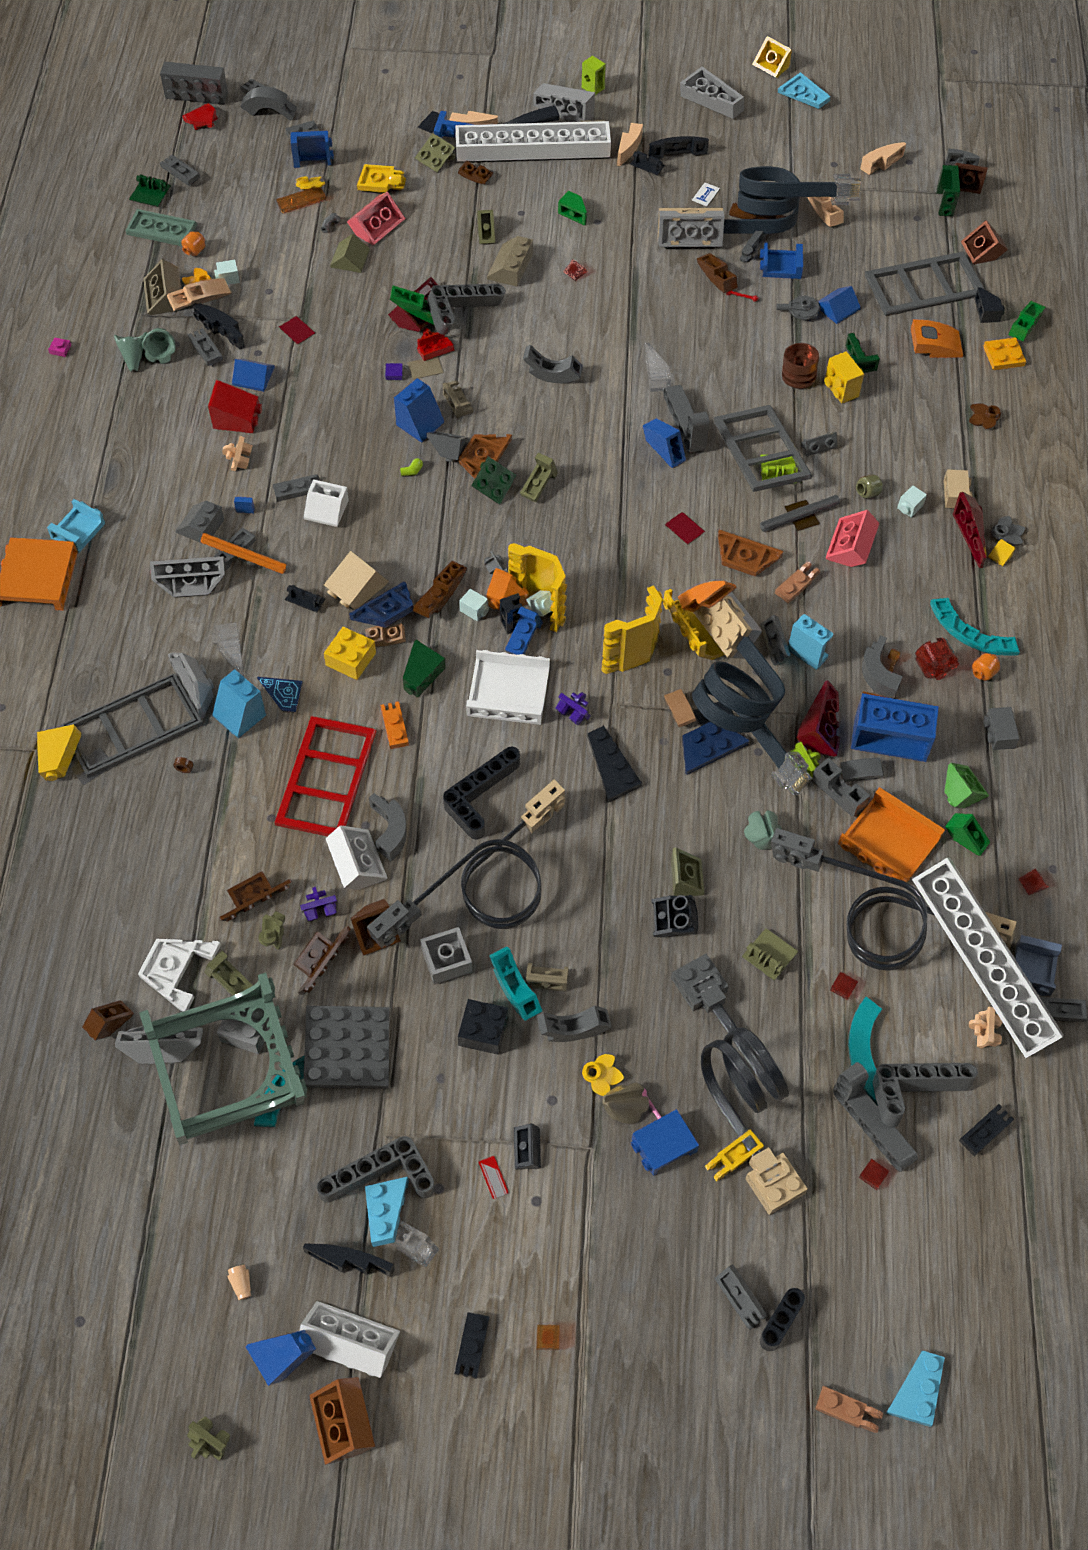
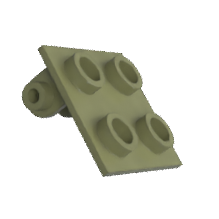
M432 133L415 159L438 173L447 159L454 160L455 154L453 151L455 147Z
M765 928L758 938L747 946V951L742 957L775 981L798 951Z

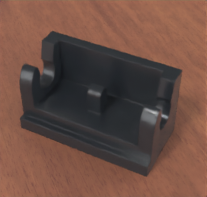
M519 593L500 599V621L507 634H510L517 625L513 624V621L520 618L518 611L522 607V603L519 604Z

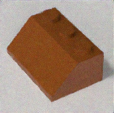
M359 1377L337 1379L309 1395L325 1465L360 1455L375 1447Z

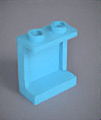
M73 499V509L58 525L51 523L47 529L51 539L74 542L78 553H80L105 525V521L100 510L89 507L83 501L79 502Z
M803 614L793 624L788 644L789 652L817 670L828 659L825 648L827 642L833 637V633L806 614Z

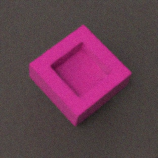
M54 337L48 349L49 353L66 357L71 347L70 340Z

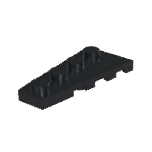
M603 725L587 733L608 803L640 788L642 782L605 726Z

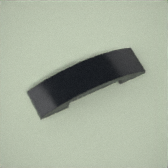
M695 136L660 139L649 144L648 159L650 156L663 159L664 155L692 153V155L708 154L709 139Z

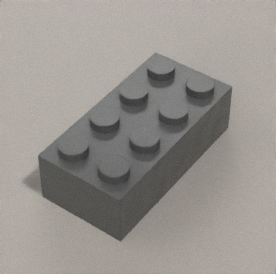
M164 61L160 76L165 99L224 105L228 89L223 67Z

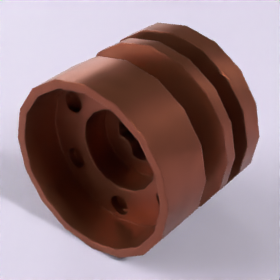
M795 343L785 349L781 374L785 384L794 388H806L815 382L819 363L818 350L806 343Z

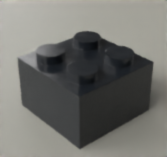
M468 999L458 1033V1046L499 1055L508 1021V1008Z

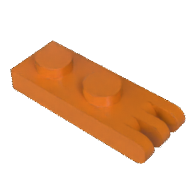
M399 701L395 702L396 708L394 709L392 703H388L389 710H386L385 705L381 704L390 749L409 746Z

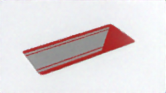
M491 1156L479 1161L492 1198L495 1199L508 1194V1189L495 1157Z

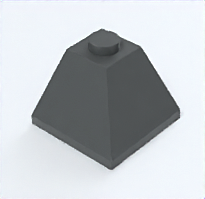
M439 431L427 433L428 439L441 457H445L446 461L449 462L459 460L465 449L468 437Z

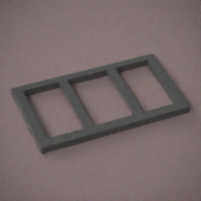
M964 251L865 271V277L884 315L975 297L978 287L984 289ZM959 261L974 289L953 293L938 265ZM932 267L946 295L920 300L905 272ZM899 274L913 302L890 307L876 278Z
M771 405L714 417V423L753 492L809 480L813 477ZM768 415L774 425L772 428L732 436L726 426L727 423ZM778 433L788 451L745 460L736 442ZM792 456L801 472L757 482L749 466Z
M174 673L60 726L64 727L74 724L78 727L98 717L101 719L118 754L90 766L78 743L75 755L87 778L198 728L203 725V722L178 680L177 675ZM172 684L191 720L164 732L145 696ZM138 699L157 735L125 750L106 714Z

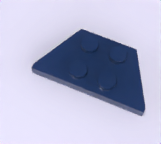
M406 582L400 583L349 613L350 619L352 621L387 627L411 613L414 607Z
M712 722L682 735L685 774L688 775L749 745V740L737 732L725 730Z

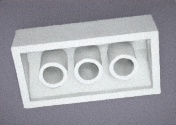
M316 1301L300 1326V1331L305 1330L311 1337L312 1343L316 1348L313 1354L381 1378L389 1363L400 1333L399 1330Z

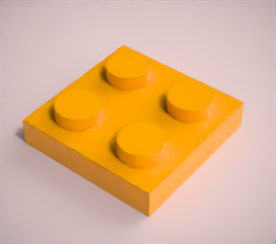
M1016 337L984 342L983 347L993 370L1025 366L1026 360Z

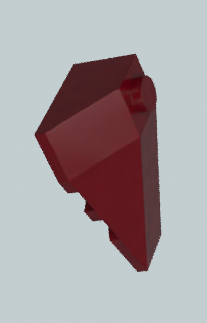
M960 492L952 515L980 569L983 568L987 558L982 507L978 505L975 498L965 492Z

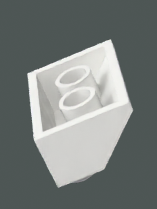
M339 826L326 838L344 888L359 890L387 879L368 829Z

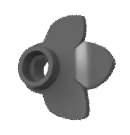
M1005 516L998 520V524L992 528L991 534L995 539H1002L1010 545H1020L1023 543L1020 536L1024 533L1025 527L1012 524L1011 517Z

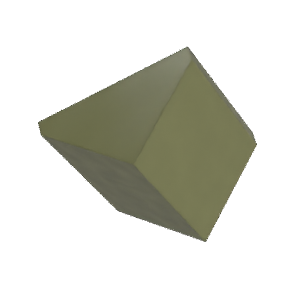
M351 234L339 242L330 268L362 273L370 248L357 236Z
M677 847L673 848L671 870L674 896L704 895L701 859Z

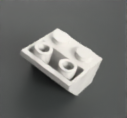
M313 479L307 494L304 520L338 527L349 501L347 487Z

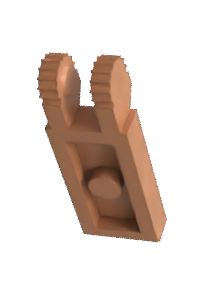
M806 562L800 570L798 569L775 589V594L789 604L819 575L820 570L815 568L807 576L805 573L810 569L811 563Z
M825 1386L821 1389L815 1407L817 1411L874 1433H878L879 1427L872 1422L862 1420L864 1413L877 1419H882L883 1417L881 1411L866 1406L867 1404Z

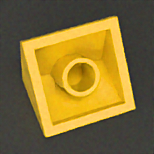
M767 36L753 65L777 78L789 68L792 49Z

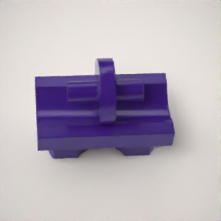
M561 692L558 696L560 701L555 708L558 712L565 715L570 708L574 710L569 719L576 725H579L584 718L588 720L591 717L588 711L580 706L587 707L588 702L585 701V693L581 692L577 695L573 692L571 694V697L574 699L573 701Z
M312 887L313 893L306 895L307 901L315 899V901L300 905L302 913L305 914L306 919L310 922L318 919L316 909L324 907L326 917L335 915V903H337L335 895L319 899L326 896L325 890L317 892L316 887Z

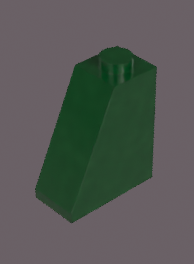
M417 639L413 643L402 679L404 690L418 698L445 670L446 664L443 656Z

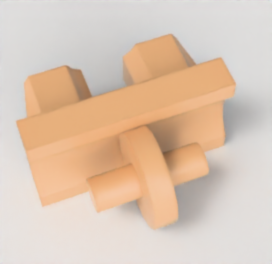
M239 437L236 447H234L233 443L223 447L222 453L226 456V459L230 460L233 457L232 471H236L237 467L247 469L249 458L241 456V454L250 456L253 445L245 443V437Z
M988 1007L986 1011L979 1012L975 1015L974 1020L969 1021V1028L974 1030V1035L977 1036V1047L979 1048L986 1046L996 1047L1001 1044L1002 1036L995 1033L994 1028L1001 1027L1002 1020L995 1013L993 1007Z

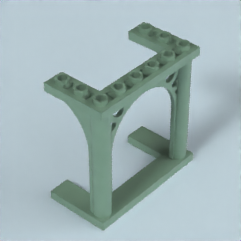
M266 973L259 974L258 982L236 995L152 1021L148 1010L139 1012L179 1145L188 1143V1139L292 1104H295L296 1107L304 1104V1098L307 1097V1087L304 1079H299L301 1076L298 1066H293L292 1064L293 1050L291 1045H286L287 1031L285 1025L280 1026L278 1019L282 1017L279 1006H274L273 1004L275 986L272 977L268 978ZM250 1008L247 1012V1017L240 1015V1012H246L245 1009ZM256 1009H262L264 1011L262 1020L257 1023L253 1022L251 1019L253 1012ZM267 1019H269L267 1023V1028L270 1029L268 1031H264L262 1029V1025L267 1021ZM219 1020L241 1021L257 1030L266 1042L270 1057L269 1070L260 1088L242 1101L181 1120L158 1040ZM275 1044L276 1048L271 1049L270 1045ZM280 1062L279 1067L285 1070V1072L275 1070L274 1064ZM273 1075H280L285 1079L286 1083L282 1087L275 1086L271 1082V1077ZM269 1086L275 1093L271 1094V1091H269L267 1094H264V1089Z

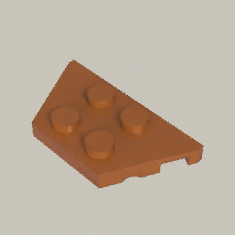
M474 434L459 457V463L475 479L481 469V463L485 462L488 456L496 462L499 461L511 442L512 435L506 434V437H496V434Z
M720 529L718 531L721 564L723 566L757 576L783 556L782 550Z

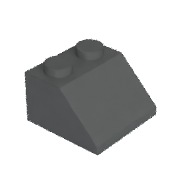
M209 501L193 505L176 529V533L201 543L203 533L213 536L224 521L222 507Z

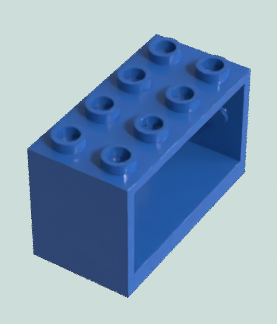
M862 693L854 719L851 749L926 762L936 736L939 706Z

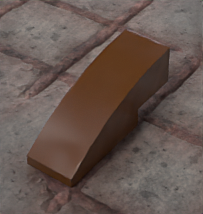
M711 253L697 258V263L705 275L723 293L738 288L737 276L728 270V265Z

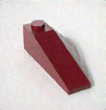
M430 277L414 292L423 294L424 300H427L432 287L438 284ZM396 306L388 314L399 328L417 332L421 331L429 323L399 306Z
M829 680L824 682L800 724L797 739L799 742H802L807 750L811 749L812 752L835 757L838 754L840 737L837 736V728H840V724L836 718V712H839V692Z

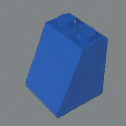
M418 378L394 397L396 425L421 443L427 438V433L435 431L444 423L443 416L430 386Z

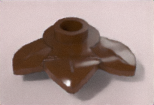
M983 403L970 405L975 414L970 417L969 422L975 426L983 425L984 429H991L1001 417L1000 409L995 405L987 406Z

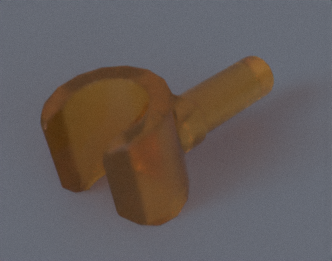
M892 649L888 655V658L892 660L889 668L890 672L894 671L900 656V652Z

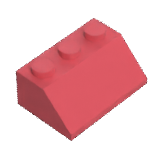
M387 191L377 196L349 219L347 223L356 236L371 245H375L406 218Z
M868 510L839 518L826 559L850 567L865 564L879 526L876 518Z

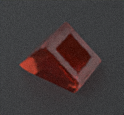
M572 259L563 272L576 281L586 274L587 270Z
M1036 868L1019 878L1028 895L1048 888V885Z

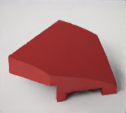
M208 103L182 115L184 122L193 124L195 130L205 125L211 128L214 126L213 122L218 119L216 109Z
M424 329L422 337L417 339V351L424 361L454 351V345L448 337L438 332H431L430 329Z

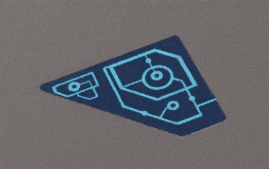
M257 677L281 711L296 712L302 681Z

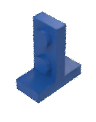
M440 111L434 128V134L440 138L443 136L456 138L455 125L474 124L447 120V111Z
M520 607L518 611L520 618L505 648L506 652L515 655L525 654L536 628L540 629L543 624L538 613L524 607Z

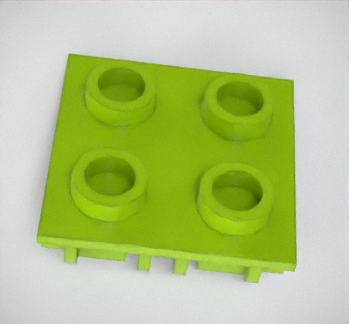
M792 456L761 463L762 480L798 472Z

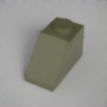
M478 210L479 244L495 243L493 210Z

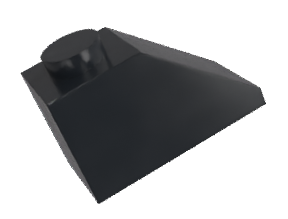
M978 287L974 300L980 323L1000 322L1002 315L1005 313V307L1002 305L1001 299L987 290Z

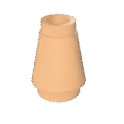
M245 1264L229 1269L227 1277L238 1300L251 1297L249 1269H246Z

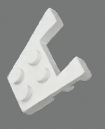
M156 939L138 975L181 1012L189 1010L194 996L176 988L194 954L213 960L221 944L219 941L203 942L202 940H195L194 942H186L177 939Z

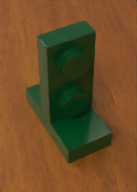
M849 333L845 346L851 358L863 373L877 371L880 361L878 354L866 356L860 347V340L856 338L855 333Z

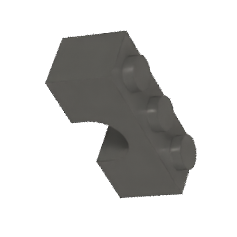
M827 758L815 768L812 781L854 818L866 808L870 795L857 783L852 787L847 785L841 776L842 769L830 758Z

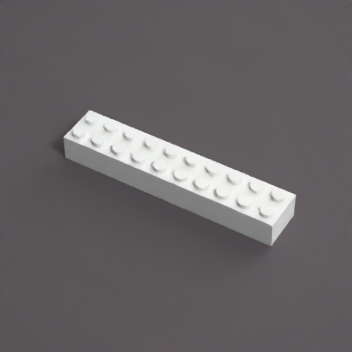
M609 121L455 125L457 162L610 157L611 138Z
M951 858L944 859L913 878V882L1024 1057L1027 1058L1062 1038L1064 1034Z

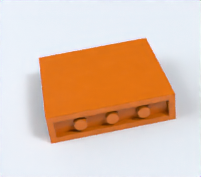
M10 537L9 544L5 547V558L1 561L0 606H2L3 600L54 604L56 610L63 611L78 554L75 543L71 541Z
M879 787L873 799L846 833L841 834L838 845L843 850L857 856L861 862L872 866L876 872L908 883L941 840L945 829Z

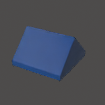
M852 286L838 288L818 301L821 307L820 311L836 324L861 308Z
M235 359L232 385L264 392L275 365L247 359Z

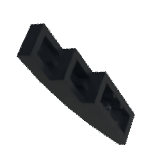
M556 105L525 113L504 124L546 123L558 121L560 115Z
M305 1243L303 1246L306 1254L344 1273L347 1265L365 1275L373 1268L391 1277L395 1270L393 1263L356 1249L330 1244Z

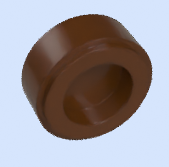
M177 757L173 766L179 772L190 773L194 764L187 758Z

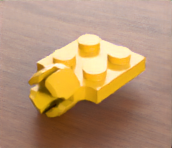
M364 164L357 183V190L387 192L389 189L402 190L406 182V177L402 175L405 172L395 170L394 166Z

